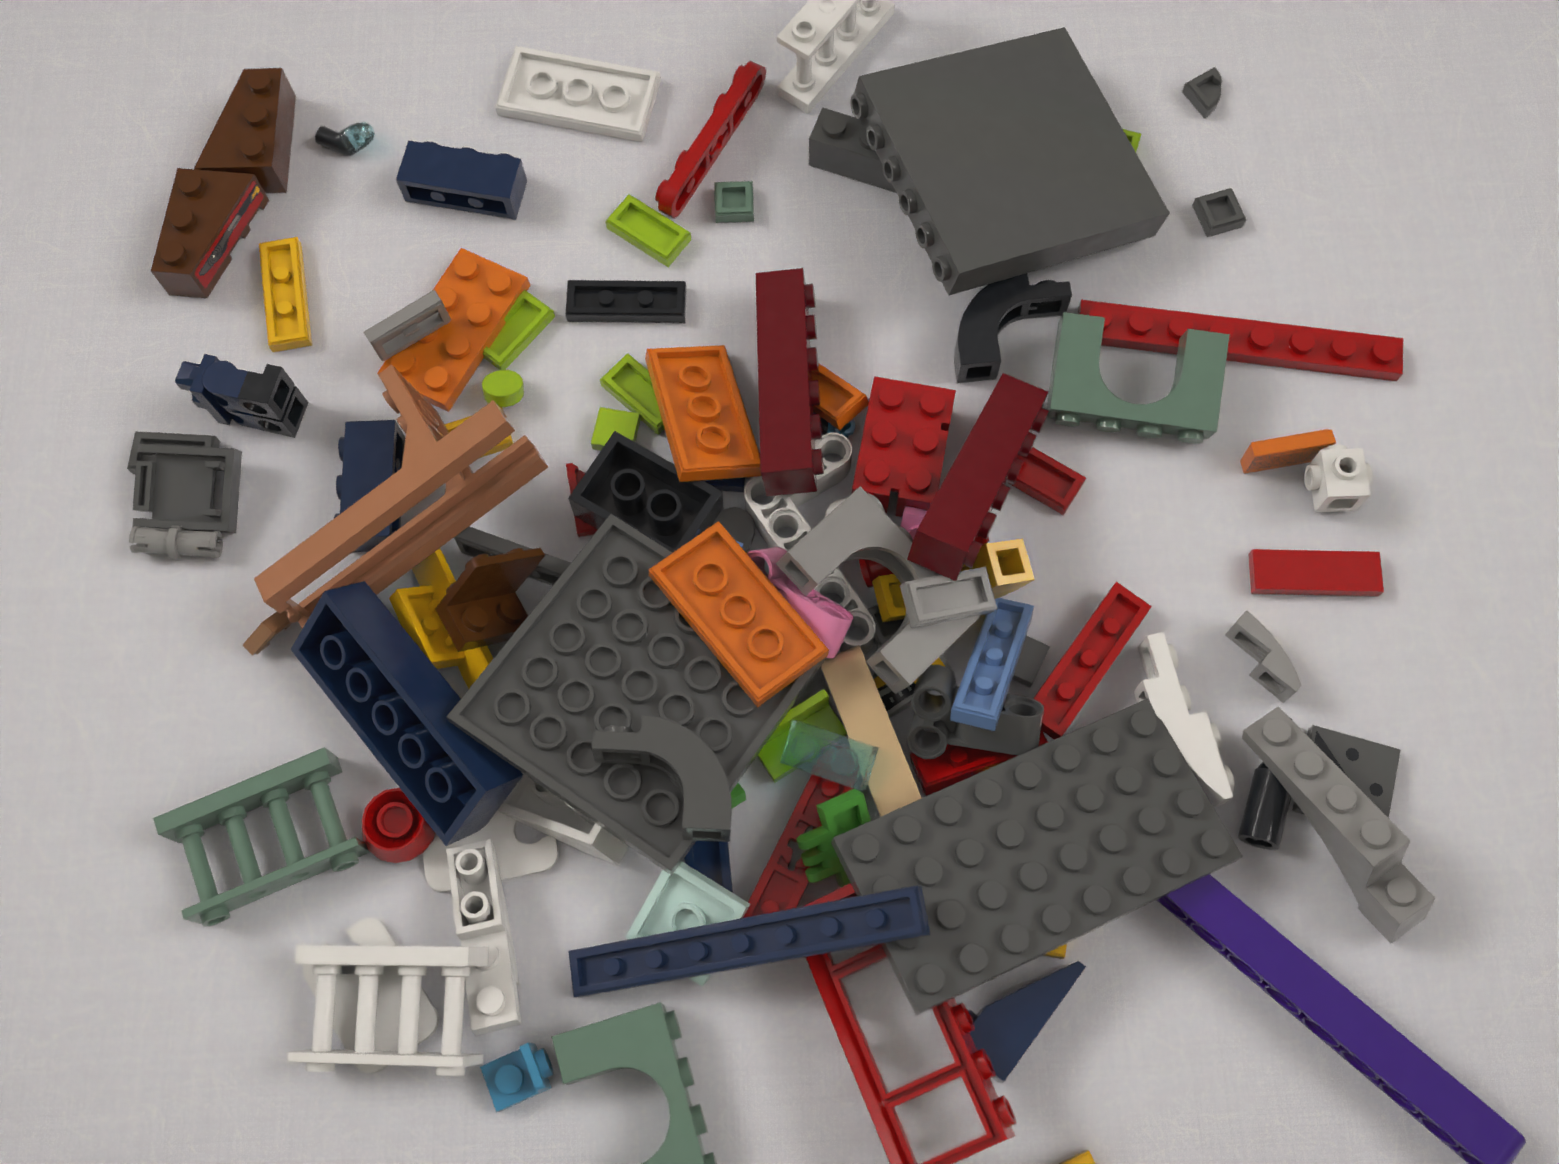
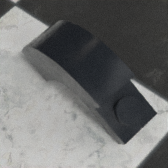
M1028 273L991 283L984 287L968 304L960 322L954 350V368L957 383L996 380L1001 365L998 334L1006 326L1018 320L1060 316L1063 312H1067L1072 297L1070 281L1056 282L1054 280H1044L1030 285Z

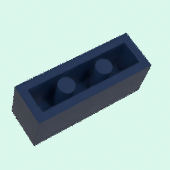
M408 140L396 177L405 202L514 220L517 219L527 184L526 174L520 158H515L505 153L496 155L478 152L468 147L460 149L446 147L431 141L422 143Z
M395 420L345 422V436L340 437L338 442L339 457L343 462L342 475H338L336 478V493L340 500V513H336L334 518L401 469L405 436ZM401 516L353 552H368L401 528Z

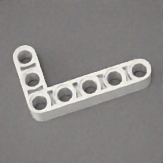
M828 433L822 435V439L815 440V449H822L823 457L827 454L835 453L843 458L836 463L828 462L823 458L824 474L816 475L817 492L771 496L774 499L772 502L760 505L755 503L753 499L761 494H766L762 477H752L746 483L744 488L745 510L752 516L756 529L769 548L780 547L788 551L812 529L797 507L848 476L851 470L852 445L844 435ZM790 527L796 531V534L789 538H782L775 532L779 528ZM837 567L814 590L822 595L836 593L843 599L839 605L847 609L854 618L850 627L862 628L867 636L859 641H853L845 636L839 650L843 652L860 645L865 656L871 650L874 643L875 622Z

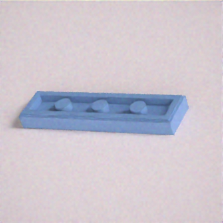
M1003 598L995 599L997 610L985 615L951 708L950 721L991 731L996 729L1034 610L1033 605Z

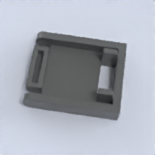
M139 444L138 453L149 456L157 455L156 462L136 461L133 510L152 512V519L133 518L132 527L169 529L172 525H179L184 530L236 533L242 451L234 448ZM216 471H224L222 510L213 509Z

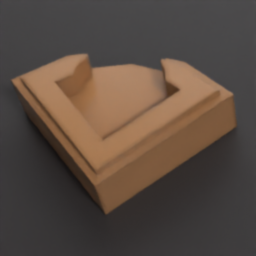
M283 611L281 614L275 612L256 628L242 646L252 656L258 655L270 645L269 642L283 629L286 630L292 624L287 617L288 613L286 611Z

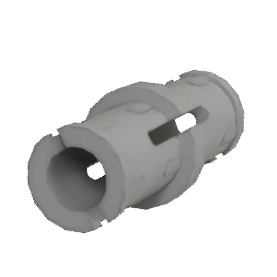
M172 525L169 529L134 526L129 535V543H137L130 546L132 553L168 554L169 558L181 559L183 555L219 558L223 549V541H217V539H222L220 531L184 530L179 525Z

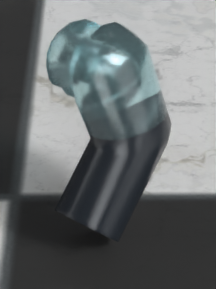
M367 122L353 123L339 132L321 126L316 132L315 141L321 146L350 156L368 146L374 139L375 132L373 127Z

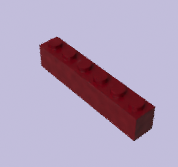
M803 268L755 273L760 469L766 496L817 492L816 475L824 474L822 449H815V440L822 439L820 414H813V406L820 405L818 380H812L811 373L819 372L817 348L810 347V340L817 339L815 315H809L808 308L816 307L814 285L806 284Z
M1005 373L1001 375L921 521L907 560L954 581L958 579L964 565L970 568L973 567L983 545L977 539L979 536L987 539L997 517L991 511L992 509L1001 511L1011 487L1005 484L1006 482L1015 483L1024 463L1023 460L1018 458L1019 456L1028 457L1037 435L1031 432L1033 430L1040 433L1046 421L1049 410L1042 407L1048 391Z

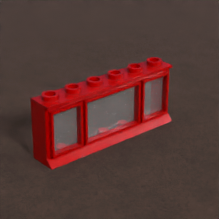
M850 883L802 907L857 897ZM881 944L805 957L890 1164H954L1015 1136L1011 1127L1017 1123L1014 1112L1004 1095L998 1098L990 1078L995 1077L993 1065L983 1048L977 1051L969 1033L975 1030V1026L969 1011L963 1003L957 1005L955 998L916 1016Z

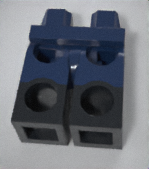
M204 354L200 364L183 361L175 379V383L180 389L192 393V402L199 408L207 409L218 423L230 425L233 419L241 426L293 438L296 437L309 403L298 387L294 386L295 383L283 367L266 364L263 374L237 369L231 362L220 361L216 356Z

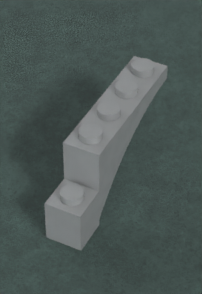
M1279 706L1244 729L1242 739L1264 762L1305 814L1340 868L1359 904L1358 909L1391 944L1427 917L1436 898L1401 863L1410 843L1405 834Z

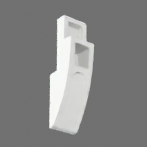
M1164 632L1147 635L1138 647L1147 679L1142 680L1133 691L1137 703L1149 698L1156 715L1163 721L1213 807L1222 806L1233 798L1232 791H1234L1235 783L1230 768L1227 765L1223 766L1218 750L1221 748L1219 730L1215 723H1210L1207 711L1189 715L1188 710L1191 709L1190 695L1186 686L1179 683L1175 670L1178 668L1177 653L1172 644H1167Z
M491 839L446 849L456 935L461 940V946L489 947L488 966H471L470 976H465L471 1031L475 1035L522 1025L516 986L519 985L516 958L493 842Z

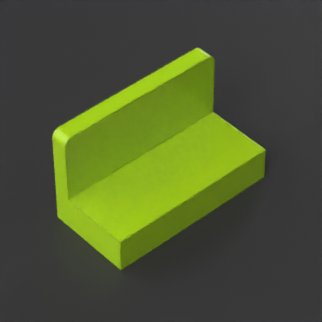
M822 689L789 710L757 755L774 783L848 736L846 729L829 705V695L825 689Z

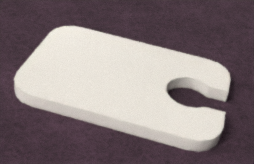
M497 811L488 824L480 831L448 846H445L435 833L433 841L422 853L427 884L433 890L451 892L446 849L491 839L493 842L501 881L542 873L550 870L558 860L557 839L546 836L533 844L521 843L515 834V827L518 821Z
M365 918L346 929L352 942L358 945L398 946L387 927L381 921L374 918ZM303 964L305 980L316 997L317 974H313V964ZM384 965V975H379L374 1051H398L402 975H398V966ZM355 972L351 974H337L333 1028L346 1050H355L360 975L355 974ZM422 985L418 1045L431 1037L439 1025L437 1010ZM354 1064L360 1071L365 1073H377L389 1066Z

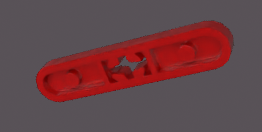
M749 61L745 66L740 65L737 68L732 79V85L726 94L721 93L719 95L712 115L688 151L684 150L680 153L675 164V170L670 178L660 183L655 195L660 212L676 218L683 211L760 94L766 78L765 67Z
M843 746L832 747L826 750L820 757L748 901L750 906L743 918L798 907L810 883L807 879L806 869L811 866H805L802 857H800L794 870H789L788 867L792 861L793 849L788 844L791 841L797 842V837L804 834L808 828L815 829L822 826L816 805L856 788L862 769L855 752L850 748Z

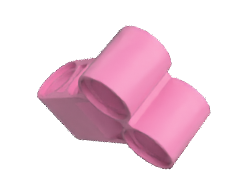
M773 547L749 551L747 555L829 649L827 658H835L854 619L853 615L847 609L814 589L805 596L776 565L787 552L785 549ZM765 560L767 561L768 566H769V574H768V575H767V573H766V571H765V567H764Z

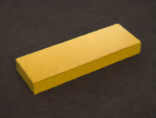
M292 237L259 243L269 348L272 352L312 346L302 244L299 238Z

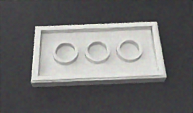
M515 46L495 109L498 116L643 143L661 82L660 72Z

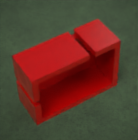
M874 376L852 493L861 486L866 493L872 494L881 502L886 514L890 492L899 493L895 516L903 517L905 506L928 510L939 489L956 390Z

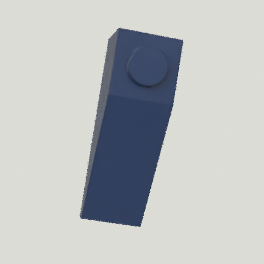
M1080 961L979 1010L977 1015L969 1010L975 1026V1030L969 1033L977 1051L983 1048L989 1056L995 1071L993 1079L996 1082L1002 1083L1007 1079L1084 971L1086 966Z

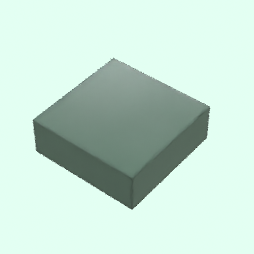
M753 181L714 182L716 223L754 222Z

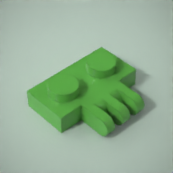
M856 788L816 805L822 826L797 837L799 849L806 850L801 854L803 864L811 866L806 869L809 882H818L835 874L838 886L843 887L850 884L831 842L834 837L871 821L864 793Z

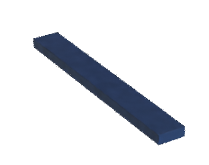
M917 885L568 951L573 997H585L930 935L922 886Z

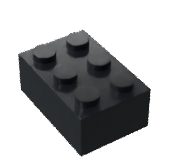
M616 431L611 435L568 498L574 516L598 530L609 515L612 514L672 553L711 527L719 513L724 510L722 491L703 480L679 482L675 464Z

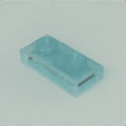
M792 720L780 763L860 791H866L879 747L799 720Z

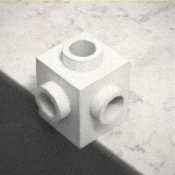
M1345 445L1327 446L1319 451L1305 469V485L1308 490L1312 491L1315 512L1357 511L1371 496L1372 469L1369 463H1365L1363 448L1347 449Z

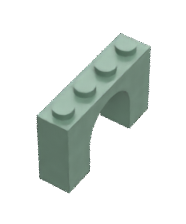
M1063 312L1057 328L1046 407L1049 410L1047 417L1055 418V423L1063 426H1079L1080 422L1096 424L1097 430L1105 432H1120L1121 427L1137 429V435L1148 438H1160L1162 433L1178 435L1179 441L1193 444L1203 443V439H1209L1217 432L1230 334L1187 329L1179 339L1174 381L1169 394L1154 403L1134 404L1115 396L1107 388L1101 377L1099 357L1105 317Z
M659 1002L551 1036L563 1084L571 1085L615 1070L628 1068L637 1069L648 1074L660 1085L669 1105V1128L659 1150L642 1164H717L714 1153L705 1154L700 1135L708 1133L701 1105L692 1106L687 1087L695 1085L687 1056L680 1059L674 1040L682 1038L674 1010L666 1012L665 1005Z

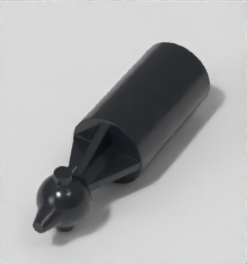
M1264 762L1254 771L1238 839L1258 848L1277 850L1280 847L1291 796Z

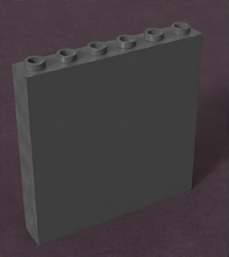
M1065 27L861 75L858 78L854 94L850 99L852 113L855 118L860 119L866 131L868 145L872 150L876 151L882 163L884 176L888 182L892 183L899 197L900 208L905 215L909 216L915 228L917 242L921 248H925L932 262L934 276L939 282H942L948 296L1154 237L1170 214Z

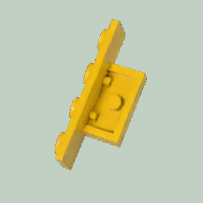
M439 548L412 568L420 587L396 589L389 597V600L401 626L436 669L458 666L469 689L490 664L493 657L488 646L458 652L435 610L447 594V588L456 582L446 558Z

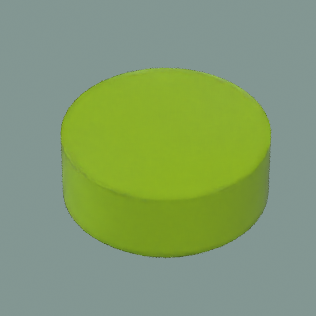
M494 371L488 374L482 381L483 396L487 403L494 400L499 407H509L521 401L524 396L523 379L514 371Z

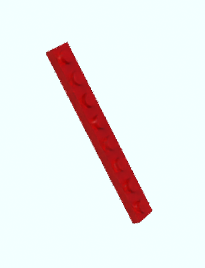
M1082 299L1078 307V314L1105 317L1102 346L1177 355L1179 339L1187 329L1230 334L1226 361L1398 381L1403 375V338Z

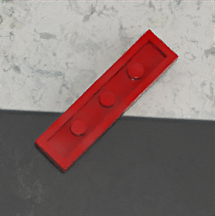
M1117 581L1033 697L1044 708L1041 731L1054 740L1064 735L1152 607Z

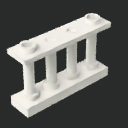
M808 0L777 36V43L796 53V66L778 85V96L809 114L894 14L895 3L890 0Z
M296 945L295 964H313V974H317L312 1049L288 1052L287 1062H306L305 1071L308 1072L335 1071V1063L436 1066L435 1075L438 1076L465 1075V1067L483 1064V1054L461 1053L465 976H470L471 966H488L489 947ZM342 965H356L355 974L360 975L355 1050L331 1049L337 974H342ZM384 965L398 966V975H402L398 1051H374L379 975H384ZM427 966H442L441 976H446L442 1053L417 1052L422 975H427Z

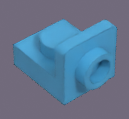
M525 1043L520 1046V1049L480 1067L496 1112H501L552 1088L548 1077L554 1075L552 1063L545 1048L538 1050L534 1043Z

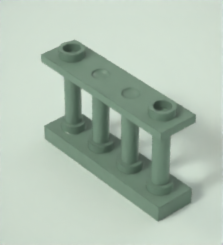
M325 747L153 818L158 835L183 844L200 899V903L181 910L183 919L202 924L204 927L216 925L229 919L230 911L332 869L333 872L349 869L359 863L358 857L370 853L365 842L357 837L347 840L328 786L331 782V777L342 773L336 755ZM304 788L305 790H311L330 847L304 858L286 801L289 800V794ZM261 806L269 809L287 866L264 876H261L243 820L247 817L246 812ZM217 824L226 826L244 883L221 894H218L201 840L204 830Z

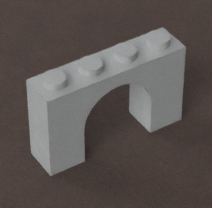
M861 486L790 548L776 563L805 596L837 567L857 559H866L882 564L898 578L901 584L906 581L940 575L907 560L913 538L907 530L897 526L884 512L881 502L872 494L866 493ZM906 611L904 621L897 632L865 662L897 694L910 686L980 615L911 629Z

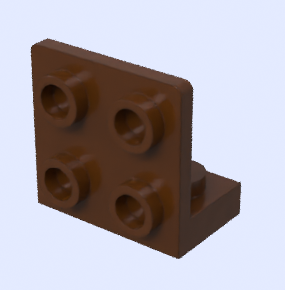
M516 548L506 554L495 556L481 554L466 563L463 573L456 582L447 588V594L435 608L458 652L508 641L528 617L515 592L545 557L541 548L529 550Z

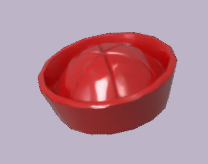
M400 788L384 790L374 796L365 808L362 817V838L369 852L382 861L391 863L410 861L422 854L434 839L435 832Z

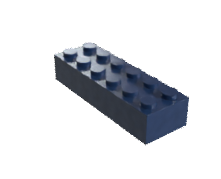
M365 581L324 591L290 650L445 846L480 831L488 824L523 777V773L448 721L447 715L461 698Z

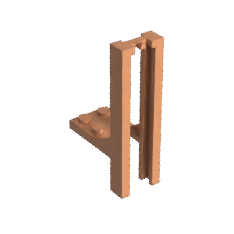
M392 364L378 375L387 389L382 395L389 406L397 414H401L396 420L406 433L402 467L256 576L254 580L264 603L280 614L286 611L289 621L292 623L298 621L303 629L324 591L365 581L377 595L547 469L548 465L536 446L524 435L473 473L469 465L515 431L513 426L507 421L504 411L494 400L449 432L437 410ZM446 483L444 496L299 604L290 599Z

